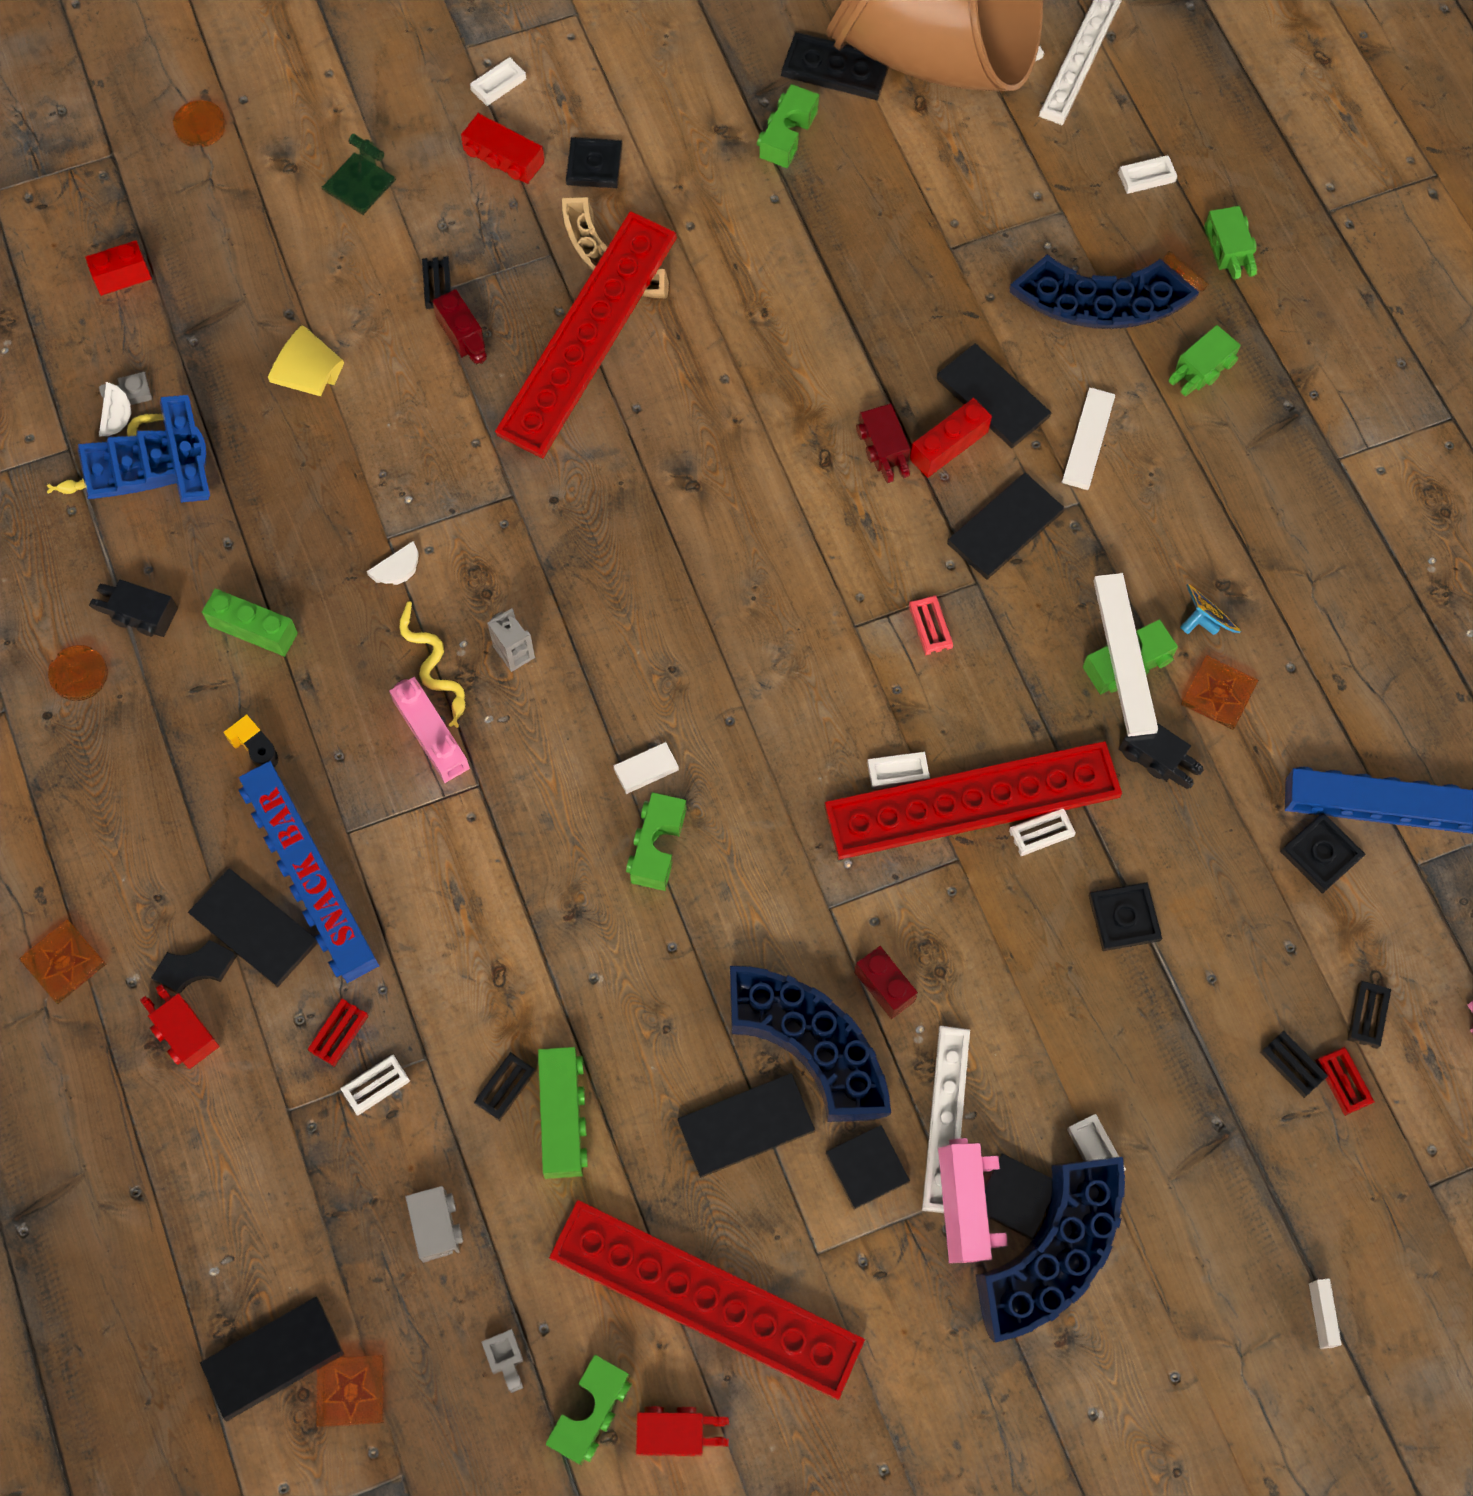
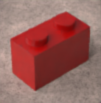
M137 240L85 256L92 279L101 296L152 279Z

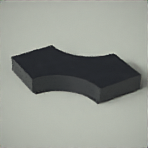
M209 940L201 949L188 955H174L167 952L151 979L180 994L189 984L197 980L212 979L221 982L237 955Z

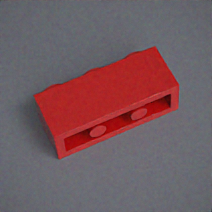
M480 113L476 114L461 133L463 151L470 157H477L486 162L491 168L507 173L514 180H520L528 184L545 163L543 146Z
M972 398L912 443L910 461L929 478L986 435L989 431L992 415L975 398Z

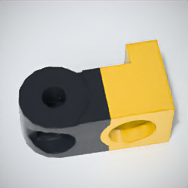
M247 714L224 731L226 738L235 749L240 745L246 748L256 768L271 761L274 767L277 765L279 758L273 744Z

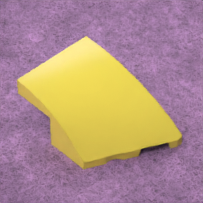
M300 326L281 350L268 378L270 383L321 396L327 383L335 385L344 361L306 327Z

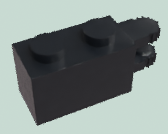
M119 579L116 587L103 583L99 584L97 591L103 596L110 598L108 603L92 598L89 604L94 610L109 615L114 624L123 628H127V626L137 628L140 633L150 637L154 634L164 637L178 610L171 596Z
M1158 723L1157 733L1125 736L1119 750L1123 752V755L1128 760L1138 762L1147 768V771L1155 778H1162L1166 782L1170 778L1178 785H1181V787L1191 789L1194 785L1193 779L1177 767L1180 765L1194 775H1201L1204 771L1203 766L1187 755L1191 745Z

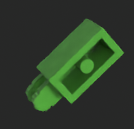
M1240 206L1209 211L1204 225L1219 270L1228 268L1233 280L1241 277L1240 266L1244 265L1249 277L1257 275V266L1253 256L1256 252V241L1249 233L1248 219L1245 215L1243 216Z
M1216 325L1180 356L1175 373L1170 377L1169 383L1174 386L1183 378L1186 379L1188 382L1181 390L1185 397L1195 389L1199 391L1206 384L1210 386L1217 380L1224 368L1229 370L1237 362L1238 357L1236 355L1241 345Z

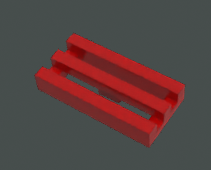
M342 998L307 1050L335 1067L369 1015ZM345 1009L348 1010L342 1018V1020L340 1021V1023L338 1024V1026L336 1027V1029L334 1030V1032L332 1033V1035L330 1036V1038L328 1039V1041L326 1042V1044L324 1045V1047L322 1048V1050H318L327 1038V1036L329 1035V1033L331 1032V1030L333 1029V1027L335 1026V1024L337 1023V1021L339 1020V1018L341 1017V1015L343 1014V1012L345 1011ZM354 1015L358 1016L332 1056H328L327 1054Z
M1346 1047L1316 1059L1318 1066L1328 1075L1326 1081L1345 1116L1375 1102ZM1340 1056L1363 1101L1358 1100L1349 1079L1336 1057ZM1327 1061L1330 1062V1064H1331L1333 1070L1335 1071V1073H1336V1075H1337V1077H1338V1079H1339V1081H1340L1342 1087L1344 1088V1090H1345V1092H1346V1094H1347V1096H1348L1350 1102L1352 1103V1105H1350V1103H1349L1347 1097L1345 1096V1094H1344V1092H1343V1090H1342V1088H1341L1339 1082L1337 1081V1079H1336V1077H1335V1075H1334V1073H1333V1071H1332V1069H1331V1067H1330V1065L1328 1064Z

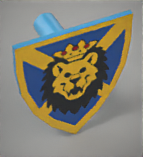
M1190 584L1186 585L1196 607L1191 616L1180 626L1186 634H1189L1198 624L1213 635L1218 633L1220 626L1234 633L1241 632L1208 598Z

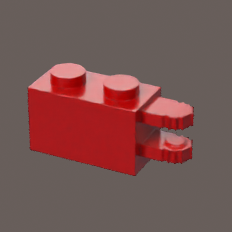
M160 984L156 987V990L161 999L165 1000L166 1003L156 1009L150 998L144 996L140 999L150 1014L148 1017L154 1024L150 1027V1030L160 1042L164 1039L171 1047L167 1050V1053L177 1065L183 1063L191 1069L220 1046L186 1000L179 993L171 997L165 987Z
M646 1406L644 1407V1413L637 1412L636 1455L702 1456L703 1447H728L729 1439L703 1438V1425L724 1427L729 1425V1417L703 1416V1413H696L697 1407H677V1413H664V1407Z

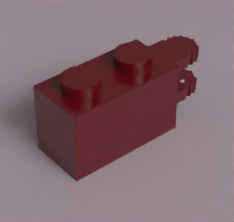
M454 289L432 300L436 319L461 358L468 355L476 365L483 364L487 360L482 328L458 291Z
M891 403L860 412L859 424L856 425V430L860 440H864L867 445L866 454L869 462H874L877 471L882 472L887 483L894 481V474L891 470V467L894 466L898 467L903 478L909 477L910 470L907 462L909 460L910 446Z

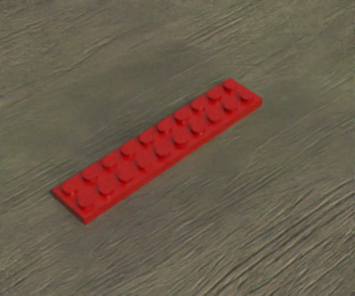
M632 211L628 213L495 430L498 437L544 459L677 239L676 232Z
M1106 741L827 801L824 803V808L838 860L1041 816L1060 809L1068 810L1121 798L1122 791Z
M577 1200L549 1256L550 1260L837 1401L841 1397L865 1342L864 1338L579 1200Z

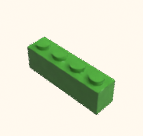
M575 1047L538 1049L543 1175L545 1179L583 1176L582 1167H588L587 1148H581V1136H586L587 1134L586 1118L580 1117L579 1105H585L584 1086L579 1087L578 1075L584 1074L583 1056H577Z

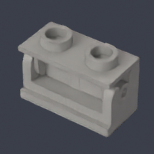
M512 608L506 612L502 611L494 615L491 621L487 623L492 644L510 672L535 658L531 634L528 630L524 631L515 619Z
M440 1186L405 1196L419 1259L424 1263L453 1253V1250L460 1253L458 1244L464 1241L460 1225H454L451 1213L456 1212L453 1194H447L444 1187Z

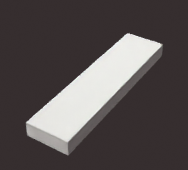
M1089 387L1062 483L1089 490L1116 394Z

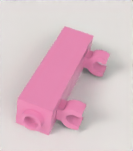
M415 676L409 680L405 679L398 682L390 690L393 702L444 783L470 769L466 756Z
M967 1138L949 1140V1145L938 1148L949 1263L992 1260L991 1248L1008 1246L1006 1233L989 1234L983 1172L1000 1169L999 1157H981L980 1143L968 1144Z

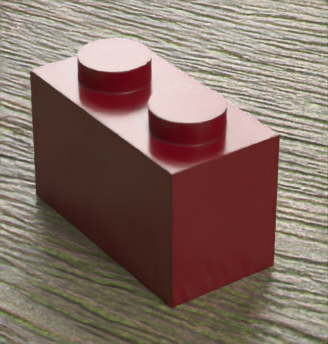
M881 946L856 963L854 973L891 1020L915 1002L918 992Z

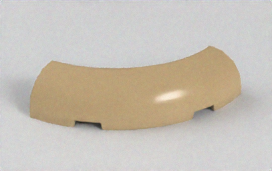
M588 197L562 198V212L569 238L582 260L594 270L608 247L601 241L595 231L590 201ZM658 269L642 295L643 297H668L669 281L665 269Z

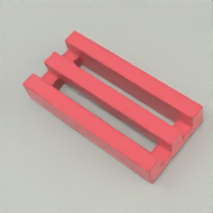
M937 596L909 602V609L925 655L931 654L932 651H936V653L941 652L944 648L947 650L952 649L953 642ZM927 604L932 605L944 640L942 642L938 639ZM919 606L921 607V610H922V613H923V616H924L926 625H927V627H928V630H929V633H930V636H931V639H932L933 644H930V643H929V640H928V637H927V634H926V631H925V628H924V625H923V622H922V619H921V616H920V613H919V610H918V607H919Z

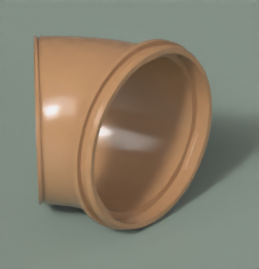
M843 0L833 16L826 34L828 39L833 38L835 40L834 47L838 50H841L848 43L868 57L896 71L923 81L952 88L979 91H1014L1023 86L1027 81L1037 57L1042 30L1043 0Z

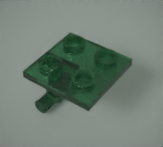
M352 134L349 138V144L358 148L360 155L354 152L322 186V190L364 215L396 179L393 175L376 165L375 159L381 161L384 157V151L375 147L369 139L364 140L356 134Z

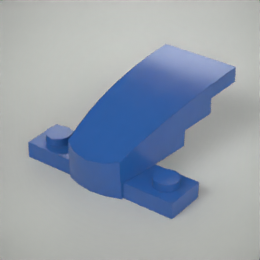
M189 395L160 398L166 431H137L136 436L108 437L107 442L78 444L87 499L125 495L177 483L181 503L209 500L210 493L205 474L206 444L201 432L195 427Z

